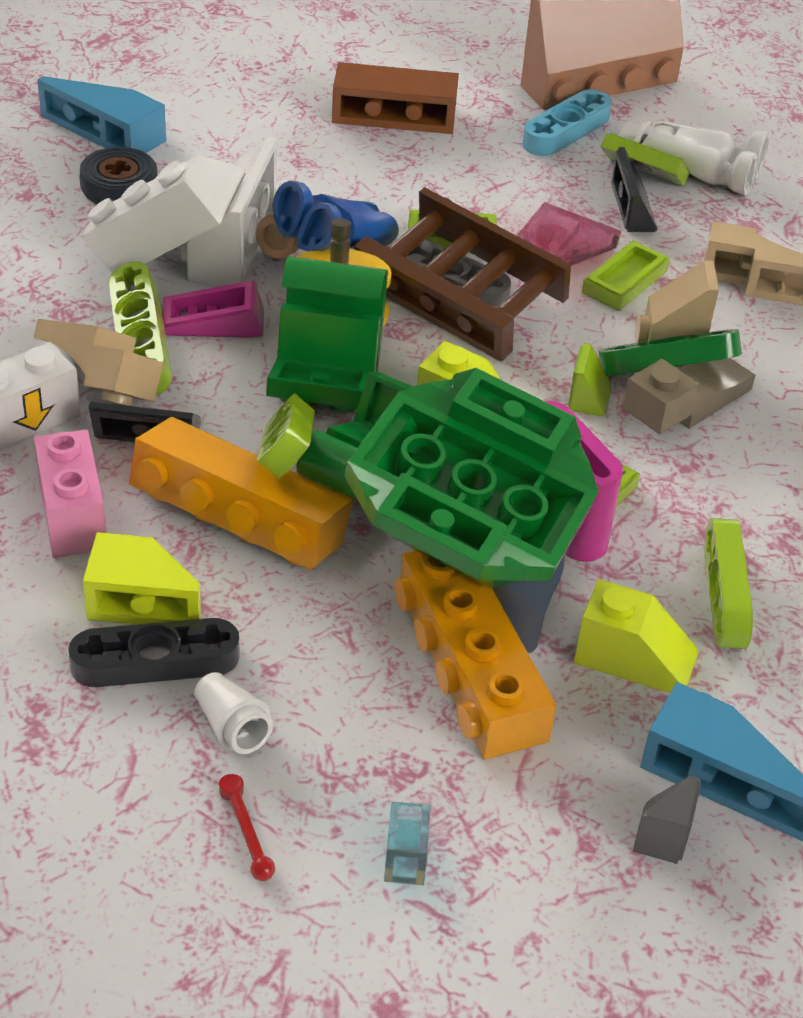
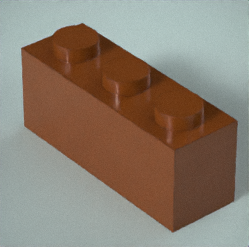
M338 62L333 84L332 123L453 134L459 73Z

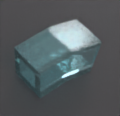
M391 801L384 882L424 886L431 805Z

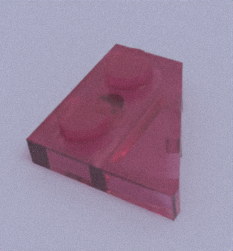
M544 202L516 236L552 255L558 256L572 266L616 249L619 244L621 230Z

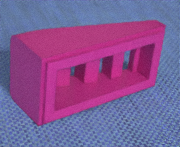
M255 281L165 296L163 299L162 318L165 335L248 338L259 337L264 334V307ZM181 312H188V315L181 316Z

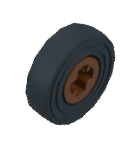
M110 147L97 150L86 156L80 164L79 178L80 187L87 199L98 204L107 198L113 202L121 198L123 193L135 182L144 180L148 183L155 179L158 174L155 161L143 151L128 147Z

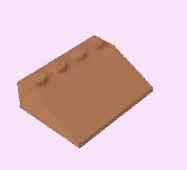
M531 0L521 87L544 110L556 106L583 90H599L611 96L677 82L684 49L680 0Z

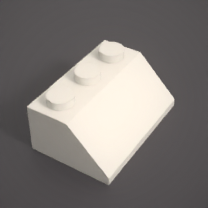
M265 138L231 163L240 166L245 175L221 224L182 244L181 259L187 262L188 281L215 286H225L246 281L260 250L256 240L257 225L262 218L273 213L272 204L276 193L277 138Z
M200 155L182 164L178 160L173 161L164 167L152 181L146 183L144 180H139L131 185L121 198L113 202L107 198L98 203L88 214L91 220L81 238L111 272L128 262L139 261L147 263L219 226L245 172L238 165Z

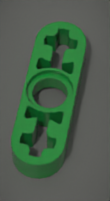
M726 329L612 346L598 350V354L606 376L640 372L660 359H664L675 367L733 358L742 355L739 329Z

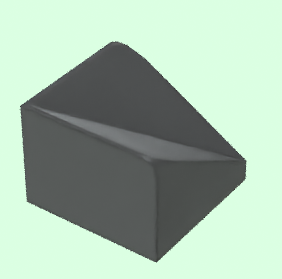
M688 776L646 802L643 807L633 852L675 864L678 863V860L682 861L701 787L699 778Z

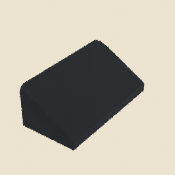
M618 147L611 184L624 227L627 229V232H656L658 228L643 182L625 147Z
M91 401L88 407L94 436L101 439L135 442L137 437L170 417H174L200 429L201 417L189 412Z

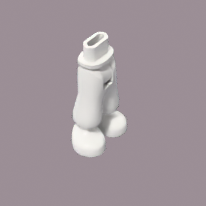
M648 119L644 120L642 124L627 121L618 135L680 158L686 165L690 175L710 185H726L735 193L748 195L753 181H757L767 154L770 139L768 131L759 129L749 136L743 147H736L734 137L724 131L691 127L666 121H658L653 126V121Z

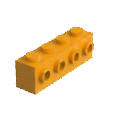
M174 417L168 418L135 439L129 485L149 493L155 500L168 502L193 514L195 518L202 522L212 523L238 535L244 542L259 545L284 557L286 561L293 565L303 566L310 570L315 568L343 544L353 498L291 470L280 479H277L256 461V454Z
M418 551L403 553L400 578L394 581L397 603L403 612L409 611L414 621L415 636L420 649L423 652H430L435 662V673L439 687L443 694H451L457 706L458 722L465 738H473L484 760L548 743L557 704L493 589Z

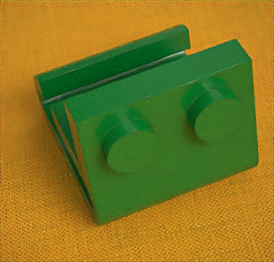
M288 256L282 277V287L287 288L286 303H283L280 307L277 359L267 377L266 396L280 398L285 403L295 393L305 403L329 405L331 409L340 412H351L358 408L368 373L376 372L379 369L388 280L387 269Z
M378 371L368 373L354 420L328 427L326 433L319 430L313 431L309 447L297 461V473L358 501L344 477L347 462L396 394L413 386Z

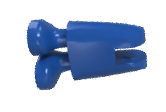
M292 180L284 182L278 187L274 195L272 204L273 214L279 232L283 237L297 238L299 249L307 252L323 251L330 248L332 238L331 221L337 218L347 219L351 222L350 249H354V246L365 236L384 246H388L397 238L399 233V226L395 218L388 213L379 212L377 205L373 202L342 199L323 193L313 196L305 183Z

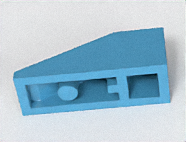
M46 76L37 79L41 116L104 148L128 147L147 153L166 142L165 104L133 89Z
M676 682L649 730L640 768L675 784L688 776L699 778V783H701L699 795L803 841V774L732 705L713 698L707 693L699 692Z

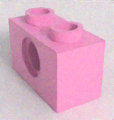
M88 430L35 436L34 443L39 484L52 558L91 552L96 533H106L103 499Z

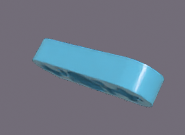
M583 90L532 118L525 124L523 148L529 153L539 156H548L560 151L608 122L612 103L611 97L599 90Z

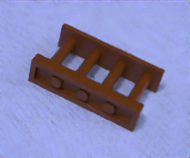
M426 187L419 191V222L389 247L384 246L365 236L354 246V250L374 255L390 267L391 283L386 290V297L500 362L513 351L514 318L542 292L561 303H564L569 298L571 264ZM433 233L451 242L448 247L425 267L405 258ZM467 253H471L488 262L461 287L441 277ZM505 272L525 282L499 307H494L478 298Z

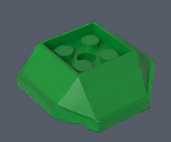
M478 368L456 373L451 380L427 382L399 391L348 460L344 474L345 479L370 522L378 528L379 532L488 588L516 581H550L592 508L599 492L590 462L580 444L582 436L576 417Z

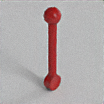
M227 774L219 781V793L222 798L231 802L253 860L250 866L251 875L258 881H267L275 873V864L271 858L264 855L242 799L244 781L237 774Z

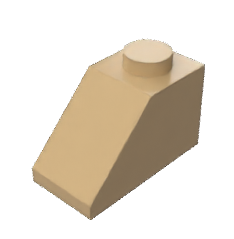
M714 261L701 262L648 297L645 315L637 316L635 327L636 343L710 332L719 293Z

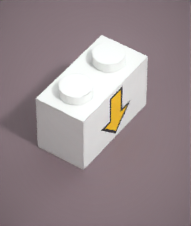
M51 342L33 347L23 353L0 361V449L81 415L77 369Z

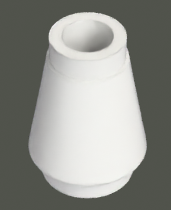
M221 673L207 674L197 683L194 690L195 698L199 702L223 748L239 754H249L258 750L267 742L273 730V721L270 717V709L265 702L225 678Z

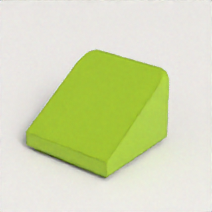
M583 343V346H580L573 372L568 407H570L571 411L604 416L611 394V383L592 345Z

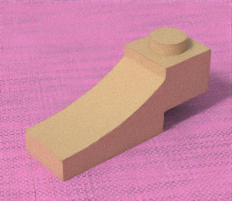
M712 221L704 261H714L718 281L746 285L745 296L803 305V253L783 247L756 233L757 228Z
M45 319L37 320L33 338L51 342L69 354L85 374L83 386L103 391L101 401L132 406L133 399L155 401L163 362L133 353L137 338L94 325Z

